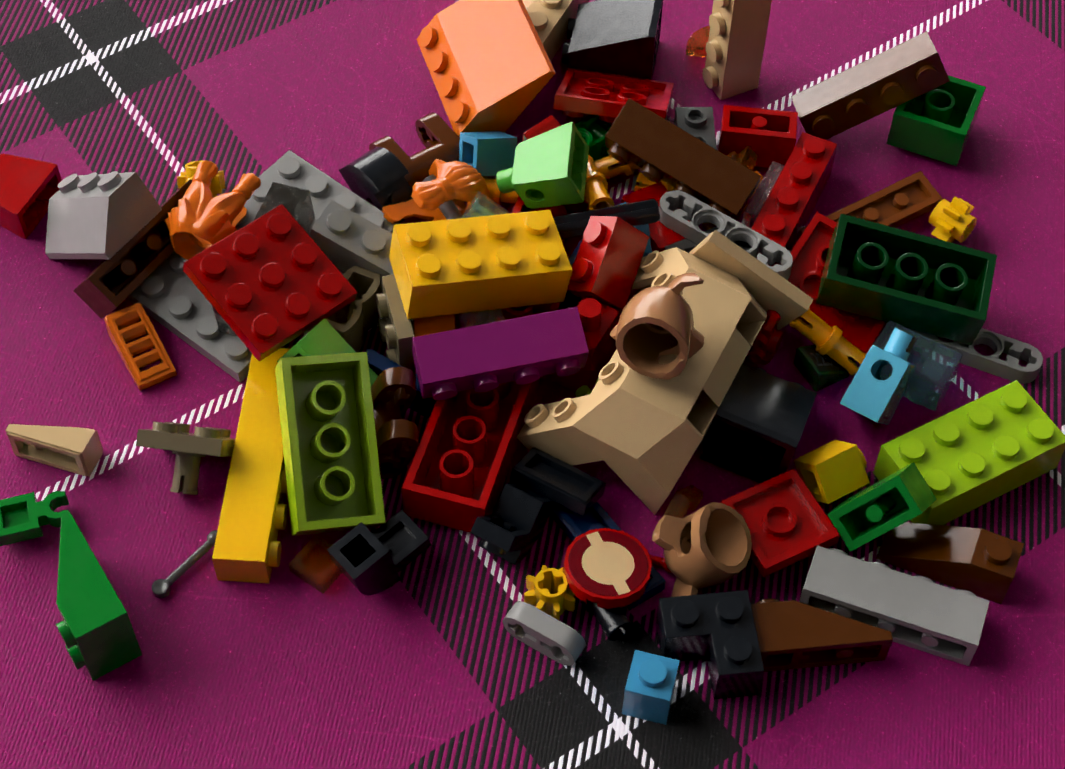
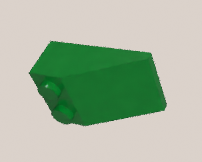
M70 511L61 515L56 604L63 621L57 623L56 627L66 644V650L76 669L78 670L85 666L94 681L142 655L126 609Z

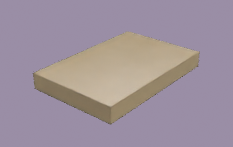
M714 230L689 252L738 277L765 311L774 310L778 312L781 316L777 325L778 330L808 311L813 302L809 295L717 230Z

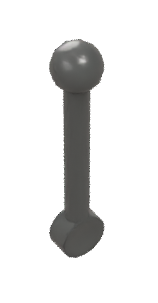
M217 530L211 531L207 535V541L166 579L154 581L152 591L157 598L167 597L171 591L170 586L214 547Z

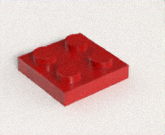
M791 469L720 502L732 507L743 516L751 535L752 547L750 558L763 577L813 555L817 545L828 548L837 544L840 537L839 532L795 469Z

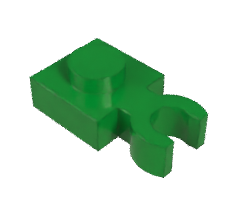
M34 492L0 500V546L42 537L43 525L49 524L60 528L61 515L69 511H54L58 507L69 505L66 492H52L43 501L39 502Z

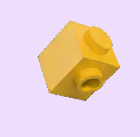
M833 440L794 460L799 476L814 498L825 504H830L870 483L865 470L867 467L865 456L856 444Z

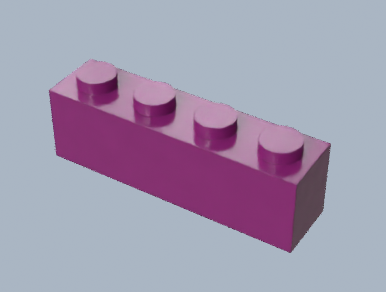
M578 307L412 337V355L422 399L433 397L437 401L453 398L458 392L472 389L479 393L492 391L499 384L515 381L519 385L529 384L537 381L540 376L555 373L559 377L574 375L581 368H585L589 355Z

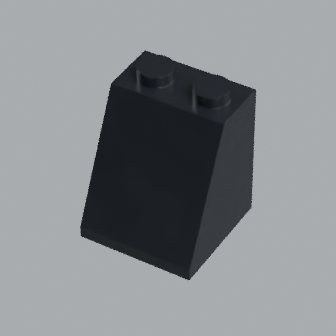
M596 0L579 4L576 18H569L567 39L571 40L570 43L564 42L561 63L567 64V70L572 68L652 80L660 42L663 0Z
M742 363L716 413L700 459L757 483H762L785 473L796 451L817 393L806 389L799 383L789 382L769 374L762 368Z

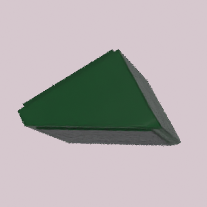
M804 345L796 349L793 364L815 392L849 377L848 371L827 354H819L815 350L816 345Z

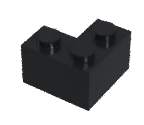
M748 590L659 598L656 630L661 656L680 661L706 659L713 699L755 696L759 694L764 666Z

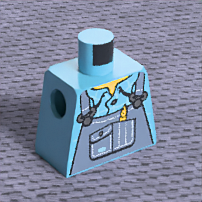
M894 328L884 350L872 345L840 404L877 423L888 425L915 372L916 366L906 360L918 338ZM891 364L893 368L892 375L888 379L883 380L880 374L881 369L884 365Z

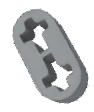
M515 602L502 621L505 629L513 637L566 666L574 665L586 647L584 638L575 629L526 602Z

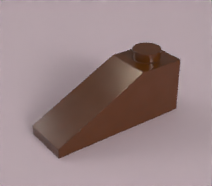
M905 522L885 533L876 559L1002 604L1013 581L1024 543L982 528Z
M769 598L758 601L756 604H751L764 672L883 661L886 659L893 641L891 631L795 600L779 601Z

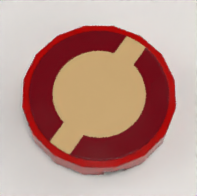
M601 528L589 530L572 541L566 550L563 573L566 576L568 588L577 598L584 602L588 599L591 602L598 603L597 607L611 609L625 607L640 599L645 592L646 586L649 584L652 562L648 550L637 538L621 530Z

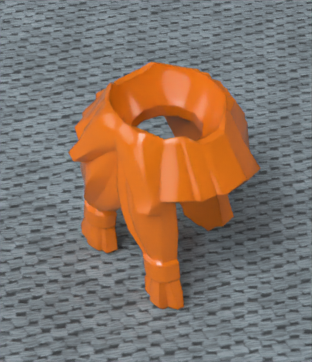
M435 159L429 169V176L435 175L436 179L426 182H415L411 194L413 199L382 207L383 217L392 224L399 222L401 219L411 217L429 221L447 220L438 207L444 202L451 200L464 218L486 216L491 195L484 177L471 165H468L466 162H446Z
M204 160L199 162L192 183L186 190L183 198L178 199V206L172 208L171 212H167L168 218L165 219L175 253L184 260H189L237 231L236 227L247 216V209L244 207L246 201L260 187L261 180L253 173H243L239 184L234 187L232 192L223 193L213 198L209 187L212 179L218 174V167L211 161Z

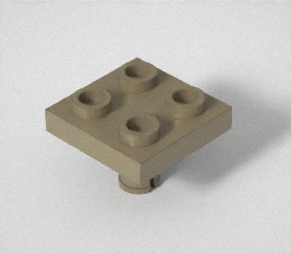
M394 274L381 276L382 293L376 294V302L381 318L378 319L381 342H386L389 349L386 350V358L402 367L411 369L416 374L412 355V337H415L414 319H407Z
M153 421L152 429H138L136 446L171 450L173 454H176L173 482L170 492L175 493L183 492V494L198 495L197 488L201 457H206V455L218 457L232 456L235 438H230L231 430L195 427L194 433H190V424Z

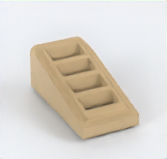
M9 424L5 430L16 456L82 476L90 477L103 454L98 432L94 429Z

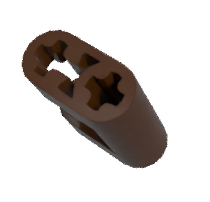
M434 112L415 122L417 134L426 148L410 157L387 135L369 145V150L375 147H383L389 150L402 162L409 172L404 177L411 188L415 182H422L429 176V169L435 159L446 162L459 161L460 137Z
M391 367L382 371L371 387L381 479H389L400 475L414 457L419 446V430L417 425L412 421L402 419L417 395L416 375L411 369L405 367Z

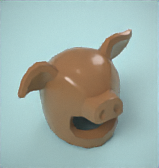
M684 273L675 277L667 287L653 286L645 288L636 294L623 308L619 322L610 332V336L616 340V348L620 359L631 369L653 379L669 380L679 376L686 366L688 359L703 347L704 336L694 328L692 309L682 296L684 287L703 284V280L695 273ZM672 354L677 356L675 360L667 364H660L658 362L662 355Z
M709 503L684 518L664 515L657 523L652 534V541L664 549L663 554L667 568L676 577L671 597L697 595L699 589L711 588L726 582L747 566L751 554L752 541L750 530L743 516L732 507L723 503Z

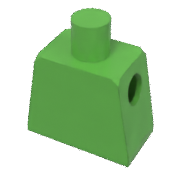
M573 122L566 123L520 142L515 148L513 167L498 171L496 174L498 188L503 194L516 191L526 207L531 209L582 203L585 196L589 146Z

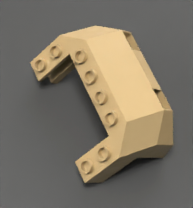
M677 247L661 252L653 251L644 256L631 290L636 289V295L648 287H667L675 277L684 273H695L703 280V284L687 286L683 289L682 296L692 309L694 328L704 336V345L696 354L688 359L681 374L669 380L653 379L641 375L620 359L616 349L609 363L600 370L598 374L599 380L591 394L534 406L525 415V424L517 435V439L529 451L535 447L571 466L604 460L654 515L669 496L703 439L767 318V312L738 277ZM672 354L662 355L658 362L660 364H667L675 360L677 356Z

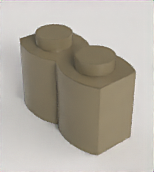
M355 265L349 268L343 276L358 292L356 299L326 318V320L340 333L355 352H359L365 341V332L374 327L378 319H380L376 294L382 293L380 274Z

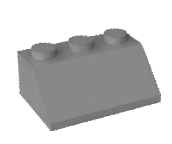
M113 171L109 174H97L96 172L89 175L72 174L58 184L59 191L49 199L45 254L49 259L110 260L162 208L136 172L118 173Z

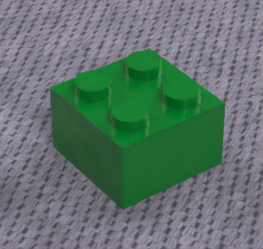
M948 75L950 82L897 106L886 144L957 166L976 121L986 87Z

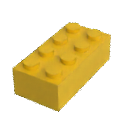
M551 210L393 225L389 259L407 319L564 302L572 267Z

